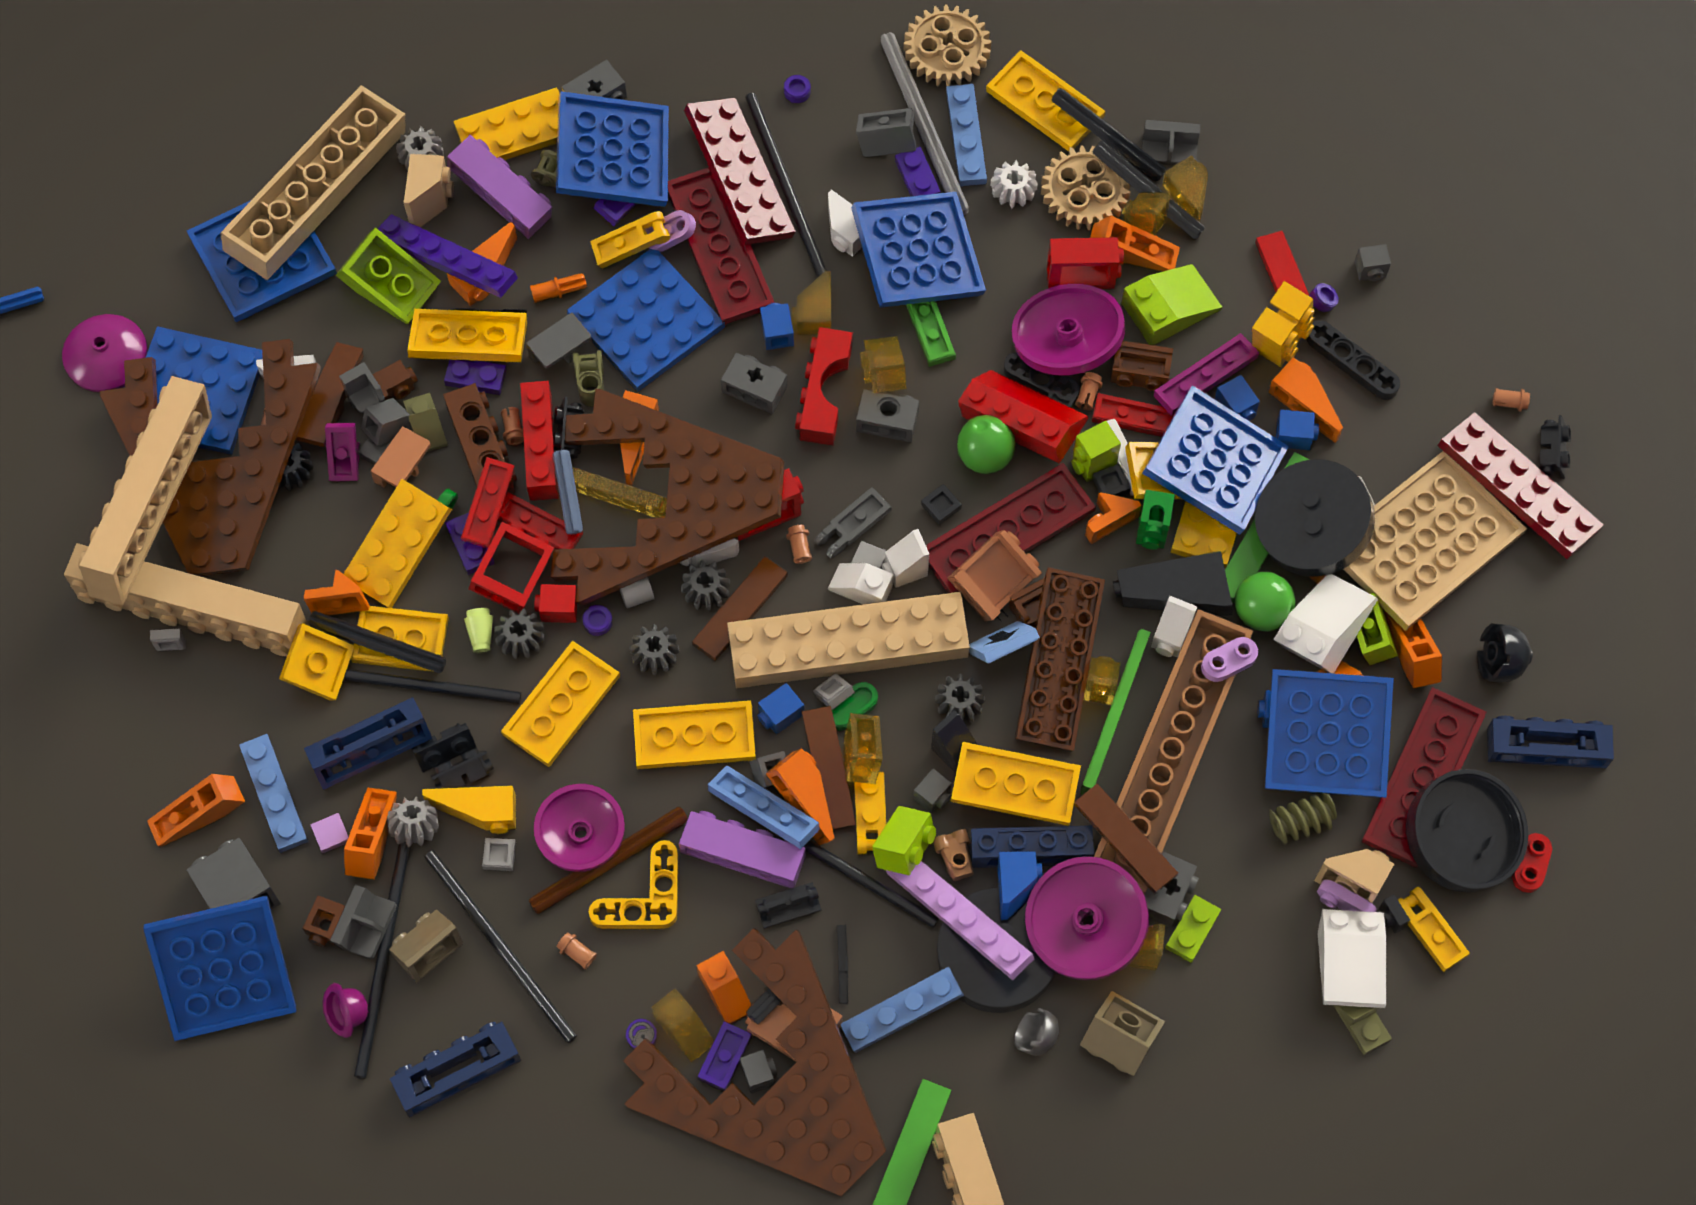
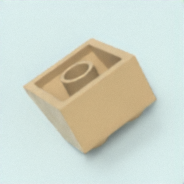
M410 154L404 206L409 223L418 227H422L445 210L448 204V197H453L454 182L450 181L451 170L450 167H446L444 156Z
M1369 849L1327 858L1314 881L1320 885L1323 880L1334 881L1373 903L1394 863L1389 861V857L1380 851H1371Z

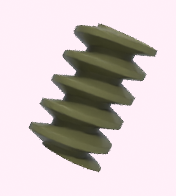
M1321 793L1320 798L1317 795L1310 796L1309 802L1306 799H1300L1298 805L1291 802L1288 803L1286 809L1283 806H1278L1275 812L1269 810V818L1276 836L1286 845L1288 834L1292 836L1294 841H1298V831H1302L1305 837H1310V827H1313L1315 832L1319 834L1321 833L1322 823H1324L1328 830H1332V820L1337 819V812L1328 793Z

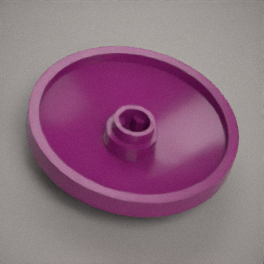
M1084 284L1058 285L1037 293L1021 306L1012 324L1013 343L1019 357L1033 369L1052 375H1074L1087 372L1102 365L1117 352L1125 335L1124 315L1116 299L1102 289Z
M1076 857L1053 866L1038 880L1027 902L1025 924L1027 935L1034 951L1047 966L1069 978L1097 980L1121 971L1134 960L1147 936L1149 912L1140 886L1125 869L1114 862L1098 857ZM1092 916L1094 923L1092 925H1084L1086 917Z

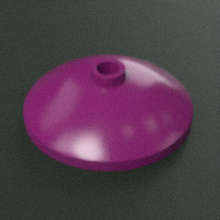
M102 314L84 320L69 333L63 346L62 361L67 374L73 382L86 390L100 392L125 387L124 361L146 358L148 345L143 332L133 321L119 315ZM105 342L103 346L97 347L98 343Z
M572 784L554 791L543 801L534 821V836L542 855L553 865L574 872L592 870L609 861L618 851L625 832L623 813L617 801L605 790L589 784ZM583 830L587 832L583 838L576 837L578 831Z

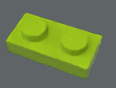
M1194 895L1165 949L1192 963L1221 909Z

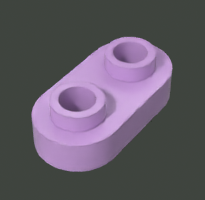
M677 210L665 216V223L663 225L669 231L670 240L663 244H655L649 248L662 252L691 237L696 228L695 219L691 214ZM653 227L646 229L647 234L654 231Z
M1239 637L1208 652L1201 665L1203 675L1210 681L1220 682L1251 667L1258 656L1257 645L1249 638ZM1246 648L1248 654H1241L1238 649ZM1218 660L1223 666L1215 667L1212 662Z
M1323 880L1317 890L1320 901L1330 908L1338 907L1346 911H1377L1371 902L1334 881Z

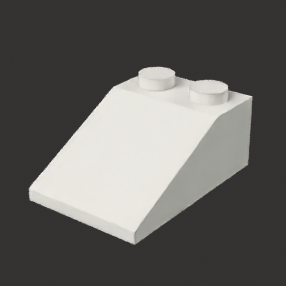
M1333 574L1326 575L1289 613L1273 640L1286 650L1328 673L1334 674L1378 601V598Z
M1322 909L1318 928V945L1323 1005L1385 1008L1386 931L1384 913Z

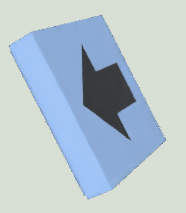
M1016 621L970 643L969 652L970 655L986 663H991L1038 640L1040 637L1036 628Z

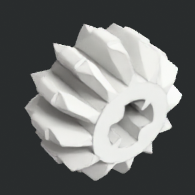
M1015 160L1012 166L1005 161L1002 168L996 167L990 184L991 188H993V197L999 198L1001 205L1009 202L1011 209L1015 206V203L1023 207L1026 204V200L1032 201L1038 186L1035 180V171H1028L1029 166L1027 163L1023 166H1018L1017 160Z

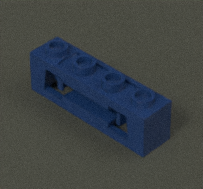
M412 697L307 746L304 750L324 790L432 739V736ZM408 731L414 736L398 745L395 744L392 738L396 735L398 741H403L402 734ZM348 758L352 767L334 774L332 767L340 764L343 769L346 768L347 764L344 759Z
M1498 716L1492 719L1487 728L1488 762L1607 768L1614 759L1613 725H1603L1601 721H1588L1584 724L1573 723V720L1559 719L1555 722H1549L1539 717L1514 720L1512 716ZM1524 740L1571 743L1572 740H1579L1576 745L1529 743L1528 747L1521 746L1524 744Z
M1092 825L971 829L970 856L973 868H996L998 860L990 859H998L999 852L1035 851L1036 864L1041 863L1042 866H1055L1063 861L1072 859L1065 857L1094 856Z
M496 1022L488 1023L479 1029L480 1033L470 1038L468 1036L460 1037L451 1043L452 1047L442 1052L440 1050L433 1051L423 1057V1062L413 1067L411 1064L405 1065L395 1071V1076L391 1077L390 1081L409 1118L521 1061L503 1022L498 1024ZM480 1050L485 1062L481 1063L478 1060L435 1082L434 1088L431 1087L427 1076L430 1075L433 1078L476 1056V1051Z

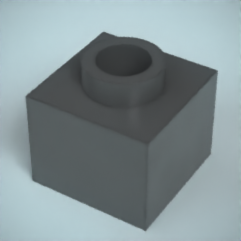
M1386 244L1358 249L1355 265L1359 281L1367 279L1369 281H1377L1387 277L1391 261Z
M784 751L763 756L749 762L756 784L763 788L774 786L766 775V768L770 770L786 757Z
M933 768L914 789L913 799L932 814L937 807L942 809L951 799L952 783Z
M764 1050L740 1058L741 1068L750 1093L774 1085L773 1076L778 1073L772 1057L766 1058Z

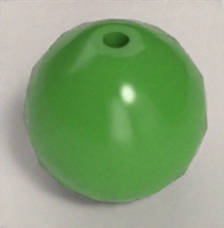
M976 416L970 419L960 430L957 437L958 455L965 466L980 474L996 473L1004 469L1012 460L1015 453V435L1007 425L994 416Z
M1258 572L1246 577L1238 586L1234 597V604L1238 617L1245 625L1257 631L1270 632L1281 628L1289 613L1295 608L1296 600L1293 589L1285 578L1272 572Z

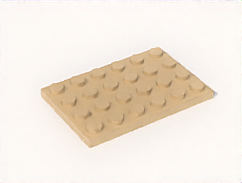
M1442 451L1374 505L1375 526L1371 540L1363 553L1343 570L1367 593L1371 594L1374 592L1380 606L1406 631L1520 538L1527 528L1475 478Z

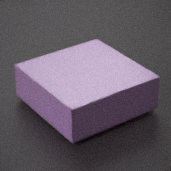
M339 813L310 824L322 854L345 845L348 840V834Z

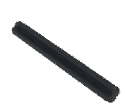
M1059 88L1054 93L1051 99L1053 103L1152 179L1159 181L1166 172V168L1064 89Z
M1100 141L1095 146L1092 152L1097 158L1193 239L1201 235L1205 229L1203 224L1104 141Z
M317 611L312 612L310 615L309 626L324 633L437 673H442L446 666V658L444 656Z

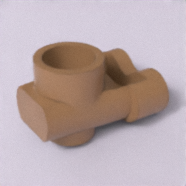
M966 829L938 836L933 841L937 854L942 855L946 864V871L953 881L961 880L974 874L967 846L971 842ZM960 859L963 860L964 863L962 865H957L954 863L953 860Z

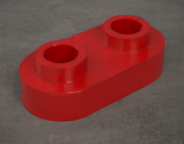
M1539 833L1529 835L1524 859L1518 869L1512 874L1515 887L1522 892H1535L1544 882L1552 854V844L1546 836ZM1533 844H1539L1542 847V851L1534 850ZM1525 871H1531L1534 874V879L1527 878Z

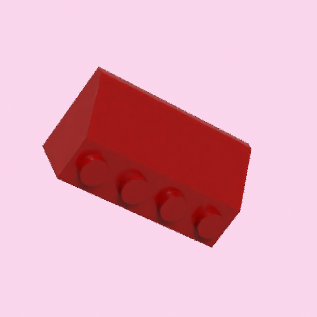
M992 370L973 378L958 400L963 418L970 420L981 415L994 416L1012 430L1015 435V443L1059 464L1089 419L1087 415Z

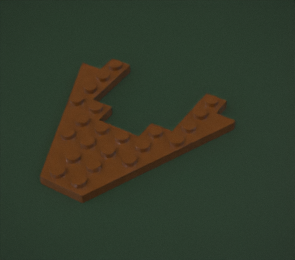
M290 339L262 342L266 425L238 428L239 456L191 462L163 520V524L189 574L207 576L247 571L250 568L321 371V366L318 363L294 366L293 341ZM152 357L125 360V388L100 391V397L129 455L132 456L137 448L139 434L146 430L151 410L156 409L158 405L156 360Z
M595 389L593 414L566 415L564 441L566 444L595 445L644 442L643 466L646 469L670 468L665 518L638 519L635 546L553 550L551 578L555 581L578 580L576 603L580 606L593 602L781 517L784 461L780 457L602 389Z
M753 928L732 951L797 1016L776 1038L780 1045L797 1062L756 1104L734 1083L710 1104L646 1038L623 1060L644 1082L624 1104L630 1109L842 1196L887 1150L801 933L796 929L775 949L756 928Z

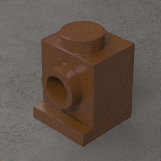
M401 360L372 374L380 385L385 400L391 398L400 400L407 397L414 390L413 384L418 382L412 368H405Z
M317 896L302 928L305 934L309 936L308 941L320 947H325L326 943L335 945L330 939L345 905ZM330 922L331 924L327 931L321 929L324 923Z

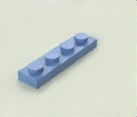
M974 84L946 86L959 185L986 184L987 175Z
M265 734L239 744L279 852L282 853L307 843V836L269 736Z
M727 765L707 784L710 793L799 849L820 830L818 821Z
M947 967L840 1025L853 1051L857 1053L961 998L964 994L950 967Z

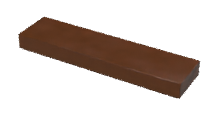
M764 556L694 638L692 645L713 661H716L730 645L727 623L752 619L788 577V572Z
M1098 783L1074 802V806L1154 895L1178 876L1176 869Z

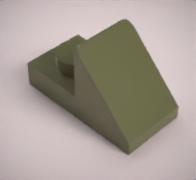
M427 393L403 401L406 411L410 414L409 421L413 432L430 441L431 446L427 452L448 446L431 394Z
M1333 1005L1363 1055L1391 1041L1390 1034L1376 1013L1378 1008Z

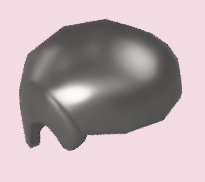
M1041 1008L1037 1010L1040 1013L1027 1012L1015 1033L1014 1044L1016 1048L1034 1056L1048 1052L1056 1043L1059 1034L1057 1018L1049 1011Z

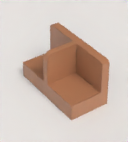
M402 426L371 469L374 483L383 488L387 483L397 487L401 479L407 480L411 474L418 476L419 469L417 465L430 448V441Z

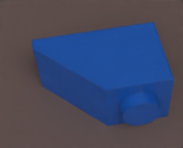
M1035 851L999 852L997 874L1001 920H1007L1028 901L1032 889L1042 877V864H1036Z

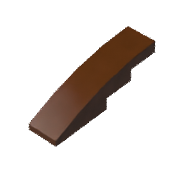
M336 342L310 398L297 434V441L325 447L326 423H337L344 411L346 395L339 376L360 364L364 357L363 348Z
M831 706L801 711L809 753L815 759L816 767L821 774L832 829L856 825Z

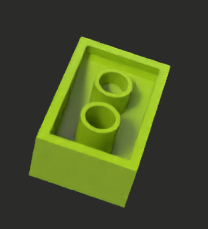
M376 227L368 233L335 275L356 293L405 324H409L412 320L414 309H420L441 283L440 279Z
M1193 264L1148 275L1124 288L1121 302L1149 345H1156L1222 310L1221 304Z

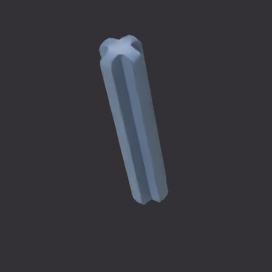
M559 450L553 453V460L567 534H579L583 531L570 452L568 450Z

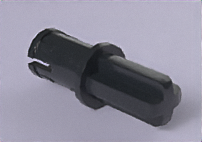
M765 987L764 993L751 1005L746 1014L754 1023L760 1024L778 1005L782 1006L783 1002L768 987Z

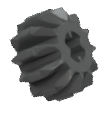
M702 560L700 568L691 564L689 567L690 573H684L682 576L684 584L681 585V592L686 594L685 601L687 603L694 602V607L697 610L702 604H705L708 611L711 610L712 603L720 607L722 605L721 598H728L729 596L727 588L730 586V579L725 578L726 570L724 568L717 570V563L715 562L706 567V563ZM708 583L709 587L703 588L702 584Z
M524 609L520 611L519 615L510 610V618L501 616L499 619L501 625L495 626V634L498 635L495 638L497 646H502V653L505 655L512 652L513 658L517 659L520 653H524V656L529 658V650L538 652L540 649L538 643L544 642L545 637L541 633L544 630L543 623L537 622L538 618L534 613L527 616V612ZM521 631L523 636L518 637L516 633Z
M653 624L651 627L652 631H648L642 626L640 629L642 636L633 635L632 641L634 644L630 645L629 651L634 655L632 657L633 664H640V670L643 673L650 667L652 674L656 675L658 672L657 668L661 667L663 671L667 672L669 670L667 663L676 664L677 657L675 655L680 652L679 645L675 644L677 642L675 634L668 635L669 629L666 626L658 631L657 625ZM657 646L660 648V650L657 651L654 647ZM652 647L655 652H650L649 649Z
M961 673L958 674L957 681L948 676L946 678V685L939 684L937 691L940 694L935 696V703L939 704L938 713H947V717L955 710L962 720L965 717L972 723L974 721V714L980 715L983 711L981 704L985 703V696L980 694L983 687L981 684L973 686V677L963 681ZM962 696L964 702L959 703L956 697Z

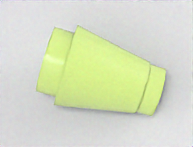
M475 608L466 611L467 617L464 618L473 652L490 651L493 616L490 615V609Z

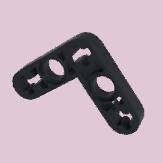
M1017 352L1011 353L1006 357L1004 374L1007 378L1070 408L1074 407L1080 389L1077 381L1067 375L1047 374L1033 368L1030 371L1029 378H1026V372L1028 373L1029 368L1032 367L1028 366L1019 357ZM1017 362L1021 363V368H1018L1016 371L1012 370V365H1016ZM1037 374H1045L1048 376L1049 382L1045 385H1039L1033 378ZM1054 380H1056L1057 386H1054V390L1052 391L1051 389L1053 387ZM1067 387L1070 388L1071 393L1063 396L1062 390H1066Z

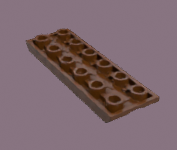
M1050 567L1047 568L1035 626L1040 638L1032 642L1016 729V740L1074 751L1105 579Z

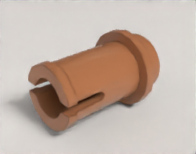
M1087 372L1085 376L1081 377L1082 386L1075 402L1078 408H1081L1082 404L1085 403L1083 410L1089 411L1093 409L1097 391L1103 385L1100 375Z
M1495 388L1493 406L1517 408L1518 412H1521L1522 409L1528 410L1530 393L1525 392L1524 389L1518 392Z
M508 407L510 415H508L506 408L501 411L505 429L503 439L509 445H518L524 441L519 409Z
M795 525L788 528V534L786 535L787 540H790L794 563L796 564L812 560L807 539L809 531L805 529L804 525Z
M567 932L557 944L560 954H567L580 964L582 968L587 969L595 960L597 953L591 951L576 939L577 935H571Z

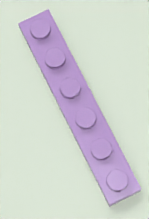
M922 861L915 866L910 876L886 870L887 875L1010 979L1014 980L1034 960L1033 954Z

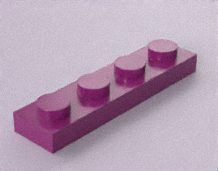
M1240 333L1157 388L1153 396L1172 416L1176 413L1192 385L1206 393L1256 360L1259 352Z

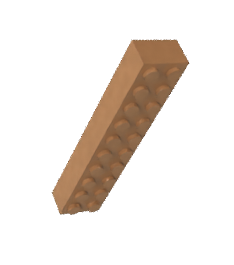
M1199 609L1116 803L1161 854L1236 676L1235 674L1220 682L1208 680L1201 670L1203 659L1208 652L1236 638L1246 637L1251 639L1253 633L1250 629ZM1239 648L1238 651L1241 654H1245L1246 648ZM1218 660L1212 662L1215 667L1223 666ZM1102 837L1094 857L1109 860L1125 869L1138 883L1145 896L1148 887Z

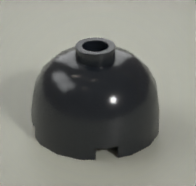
M1491 623L1483 631L1480 641H1484L1483 651H1477L1478 669L1483 679H1489L1492 682H1511L1522 676L1533 658V652L1526 635L1514 626Z

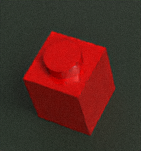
M541 584L540 594H535L534 609L535 612H539L541 622L577 623L576 585Z

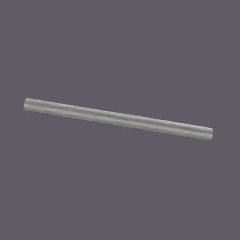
M892 32L883 34L881 36L882 47L906 103L913 110L915 124L945 193L957 191L963 215H966L969 212V206L897 39Z

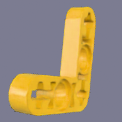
M663 840L657 842L652 847L650 859V898L597 899L590 905L588 911L592 924L601 929H665L674 925L677 920L679 857L676 846L670 841ZM662 849H668V853L673 855L667 858L668 870L662 869L661 857L656 856L662 853ZM662 877H667L673 882L671 889L666 892L659 891L655 887L657 880ZM620 906V921H616L615 915H606L605 920H599V916L594 915L600 912L601 907H606L608 913H616L615 907ZM631 906L640 908L642 911L641 917L636 921L627 920L624 916L627 908ZM646 906H650L651 913H659L661 907H666L667 912L672 914L667 915L666 920H660L657 914H650L651 921H646Z

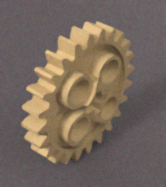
M948 5L944 6V11H939L937 6H934V13L930 14L927 10H924L923 18L916 15L915 24L909 23L908 32H905L904 40L905 60L910 61V69L917 68V77L926 74L927 83L932 78L936 79V86H939L942 80L946 81L947 86L951 85L952 80L961 85L962 78L971 82L972 73L979 76L980 69L986 68L987 59H990L992 43L989 40L990 32L985 31V22L978 23V15L969 17V9L959 13V6H956L953 11H949ZM950 60H954V61H957V62H956V63H951V62H949V61H950Z
M1081 145L1080 151L1077 153L1070 147L1068 156L1061 151L1059 152V160L1052 158L1050 166L1045 167V173L1041 181L1043 185L1041 187V195H1045L1043 204H1050L1049 213L1057 211V221L1066 218L1067 227L1072 222H1076L1078 230L1082 224H1086L1087 229L1091 230L1092 223H1097L1110 215L1120 217L1121 209H1126L1127 200H1129L1131 192L1129 191L1130 185L1093 154L1092 151L1095 146H1092L1090 151L1086 152L1084 146ZM1089 171H1097L1098 174H1092ZM1069 178V179H1072L1073 181H1072V182H1067V181H1064L1063 179ZM1104 193L1107 194L1108 197H1101L1098 194ZM1074 201H1079V202H1081V203H1083V204H1082V205H1076V204H1074V203H1072V202H1074Z

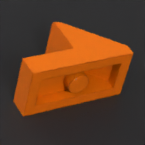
M1101 492L1098 493L1096 503L1102 513L1096 514L1088 521L1085 532L1086 538L1090 544H1093L1135 520L1140 515L1142 505L1137 500Z
M337 569L335 570L333 587L305 590L304 601L311 614L317 611L325 615L366 611L370 607L361 588Z

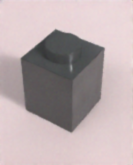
M394 398L365 407L361 429L379 446L392 441L402 426L407 428L410 414Z

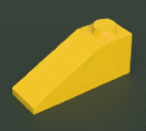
M513 786L422 789L424 800H428L431 806L481 829L490 830L491 833L503 834L507 833L508 829H516V794Z

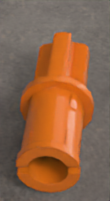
M582 273L557 279L555 276L554 280L530 285L534 303L558 296L560 299L562 294L587 287L585 276Z

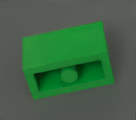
M1152 490L1145 491L1135 544H1140L1146 549H1164L1170 527L1175 494Z

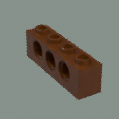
M476 383L445 393L443 396L477 487L486 458L489 457L505 462L504 457L508 456L503 440L497 441L495 433L499 432L494 416L488 417L485 410L490 408L485 392L479 393ZM471 415L479 416L474 421L466 420ZM481 439L488 440L484 445L475 444ZM515 470L513 472L507 493L515 492L513 482L517 481Z

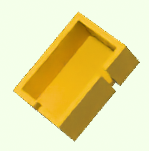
M1285 281L1270 301V304L1278 308L1279 311L1276 313L1266 307L1252 327V345L1260 355L1279 367H1282L1285 361L1289 362L1296 355L1298 342L1301 338L1305 340L1314 328L1312 324L1315 312L1313 309V298Z

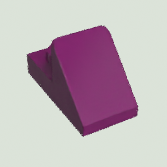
M326 423L325 437L329 481H358L360 460L358 451L360 450V442L356 440L355 423Z

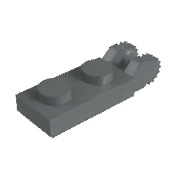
M872 487L832 519L830 525L817 535L814 542L821 546L836 533L840 539L831 545L826 553L830 559L834 558L847 545L850 546L892 510V507Z

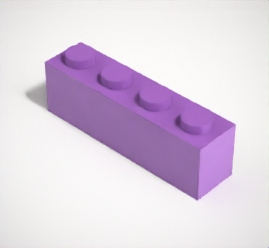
M469 135L447 156V167H450V170L509 223L512 222L515 228L527 239L551 218L552 206L549 199L544 194H537L530 188L531 185L527 179L513 173L510 170L509 164L501 157L496 158L490 152L487 144L481 139L476 140L473 136Z
M699 811V813L690 812L679 842L680 853L788 888H795L806 857L805 847L799 849L784 839L783 841L774 838L773 834L762 829H756V832L746 829L742 823L734 820H728L727 822L718 820L715 815L706 811Z

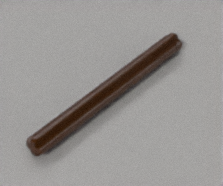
M676 807L623 840L618 851L605 864L588 871H573L529 899L532 909L537 914L541 913L686 823L688 820L686 813L681 807Z

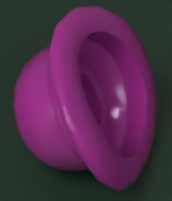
M337 983L329 985L324 992L322 1005L326 1022L337 1035L344 1038L350 1037L353 1028L362 1024L368 1016V1004L364 995L354 988L343 989Z

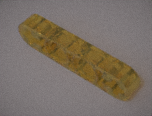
M572 468L576 492L654 518H665L667 504L665 497L581 469Z

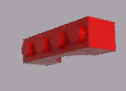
M819 327L818 337H812L810 354H814L813 362H807L805 379H809L808 388H802L800 404H804L803 413H797L795 429L800 430V441L834 445L838 424V408L826 400L821 389L830 376L848 370L853 346V332Z
M549 381L520 383L526 484L530 501L559 499L553 460V406Z

